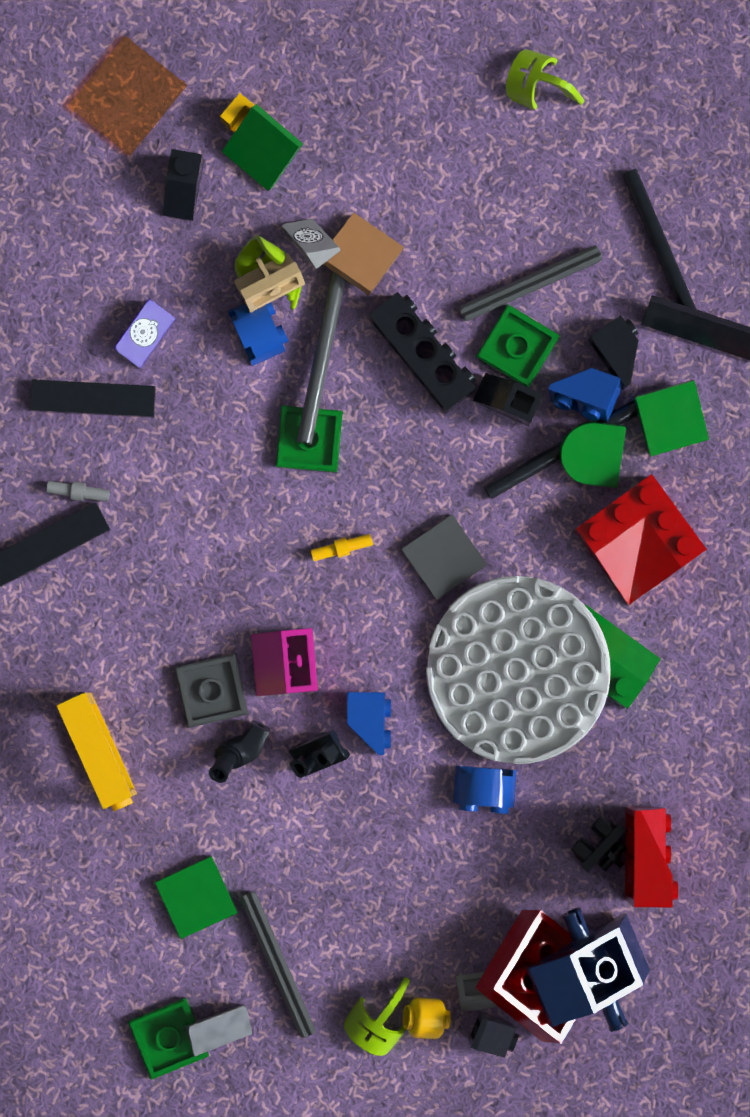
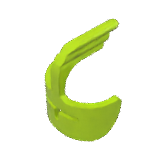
M525 49L513 61L506 80V93L512 101L529 109L536 110L537 104L534 100L536 83L540 80L557 87L567 98L577 101L579 105L584 103V98L572 84L542 71L548 63L552 65L557 64L558 60L555 57ZM532 66V68H531V70H530V73H529V75H528V77H527V80H526L525 88H523L527 74H526L525 72L520 71V70H521V69H524V70L529 71L530 67Z
M255 235L246 243L235 260L236 275L240 278L259 268L255 259L259 258L263 251L265 254L261 260L264 265L272 260L281 265L285 259V251L259 235ZM302 286L286 294L287 300L291 302L290 308L292 310L297 306Z
M407 977L403 978L377 1019H372L366 1012L363 1004L365 999L362 996L347 1015L344 1022V1030L349 1038L363 1050L377 1056L386 1055L406 1031L403 1026L398 1031L384 1028L383 1024L405 993L410 983ZM368 1030L374 1033L369 1039H366V1036L369 1034Z

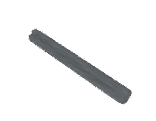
M596 245L591 246L459 307L460 314L464 321H470L600 262L602 254Z
M255 891L248 892L240 897V901L298 1034L301 1038L308 1037L315 1033L313 1022Z

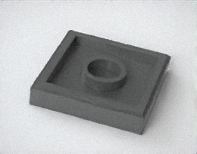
M453 514L401 549L436 600L487 566V563Z
M236 654L174 667L188 728L249 715Z

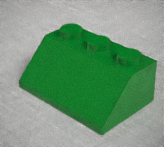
M585 604L598 622L608 647L611 671L607 697L622 708L628 709L646 685L661 658Z

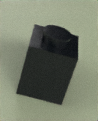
M171 149L166 176L163 216L189 221L194 220L204 165L202 154Z
M620 315L591 335L588 341L610 373L621 379V389L624 390L631 384L639 341L636 336L639 333L629 319L625 321Z
M480 1011L469 1037V1043L471 1048L505 1058L507 1051L513 1052L519 1034L515 1033L516 1026L514 1024Z

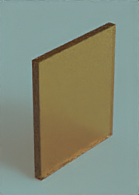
M124 36L70 102L68 107L122 149L126 155L131 156L185 90L187 84L136 45L131 38Z

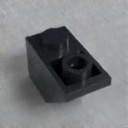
M485 373L473 402L529 427L544 394L517 382Z

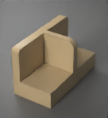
M288 253L285 254L284 262L281 265H278L273 260L264 265L260 257L255 259L259 268L234 281L250 313L305 285L300 269Z

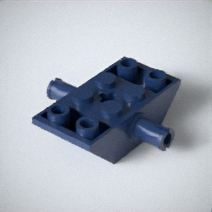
M581 908L567 911L568 915L567 913L562 914V918L572 938L570 944L526 968L547 1021L551 1027L602 1010L609 1026V1031L620 1030L628 1025V1021L624 1016L618 999L642 986L650 971L626 913H623L589 932L581 913Z

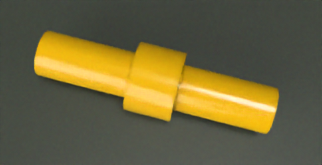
M371 534L346 540V537L334 540L333 544L312 549L313 561L338 555V558L350 555L351 551L372 546Z

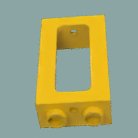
M85 692L56 705L102 808L106 809L111 806L114 812L132 804L131 797L136 795L137 792L92 692Z

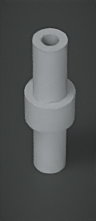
M48 481L47 493L70 496L71 500L84 501L85 498L109 501L110 490L88 487L86 483L75 481L72 484Z

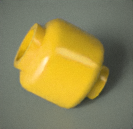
M414 998L409 1005L404 1007L403 1027L405 1030H408L413 1038L439 1039L444 1030L450 1027L451 1014L449 1010H446L444 1003L440 999Z

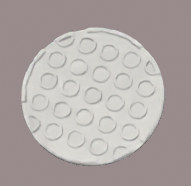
M526 576L501 577L486 581L469 589L449 606L448 611L444 614L439 624H437L428 647L430 649L428 667H426L427 685L438 717L455 739L473 750L472 752L493 761L530 764L550 759L567 751L577 744L593 727L600 716L608 695L611 671L610 656L606 640L598 622L588 608L572 593L543 579Z

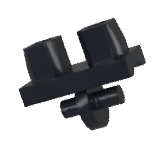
M334 729L329 732H322L310 740L293 746L288 751L293 758L290 762V767L299 778L306 777L347 760L350 756L348 750L341 746Z
M600 816L590 828L601 838V841L593 848L581 837L571 847V851L580 861L579 865L587 872L604 854L607 857L599 866L605 872L613 863L620 869L624 865L619 856L626 848L619 843L612 851L609 849L626 830L616 823L614 825L611 821Z

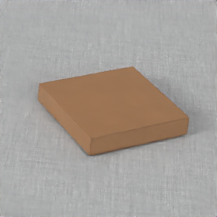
M353 212L333 239L341 251L323 265L370 296L399 257L404 247Z

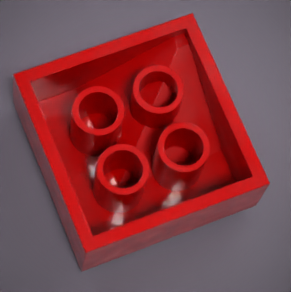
M652 474L574 530L627 605L633 603L707 550Z
M625 807V901L633 907L673 908V900H678V881H674L667 865L671 863V846L666 845V833L671 832V814H666V808Z
M521 910L475 987L542 1042L562 1043L575 1020L554 1027L549 1025L526 968L570 944L572 941L571 935L543 911Z

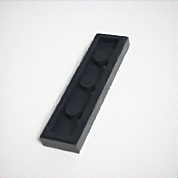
M654 295L651 296L641 325L750 360V327Z
M32 379L30 410L154 418L156 386Z
M97 502L1 551L0 587L110 531L111 529Z

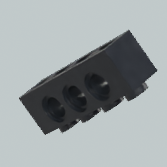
M396 292L369 314V320L447 414L475 391L476 387L473 383L476 379L465 366L461 369L453 359L457 356L446 342L441 345L434 337L437 331L427 319L420 320L415 313L418 308L408 295L402 297ZM401 320H408L413 324L414 330L408 335L400 334L396 329L397 323ZM420 344L430 345L433 349V355L427 359L418 357L415 351L417 346ZM439 368H448L452 372L453 378L447 383L439 382L435 377V372Z

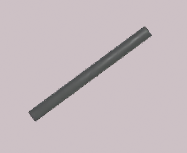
M334 271L331 273L296 441L306 445H312L346 281Z

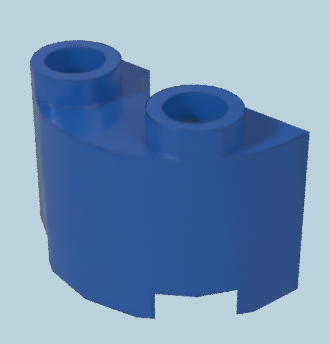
M271 302L251 313L245 303L228 310V314L252 366L286 351L283 344L289 341L282 325L276 327L271 316L276 314Z
M456 766L453 803L459 804V810L478 811V806H489L491 813L509 814V808H513L515 803L517 770Z

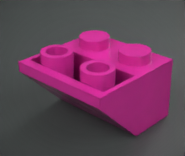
M313 628L251 634L256 696L318 691Z

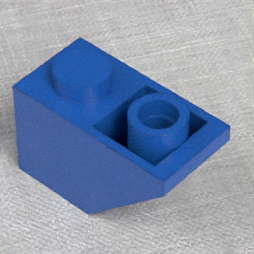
M590 368L552 383L548 389L550 402L561 410L569 411L571 409L580 412L582 416L591 421L601 420L608 422L621 393V379Z
M347 692V724L378 755H384L385 749H391V730H385V717H391V699H385V692Z

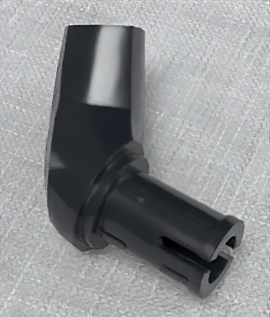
M253 720L242 735L222 742L215 750L214 756L216 761L209 770L210 778L215 782L223 783L227 780L232 769H237L255 760L259 756L270 733L269 727Z

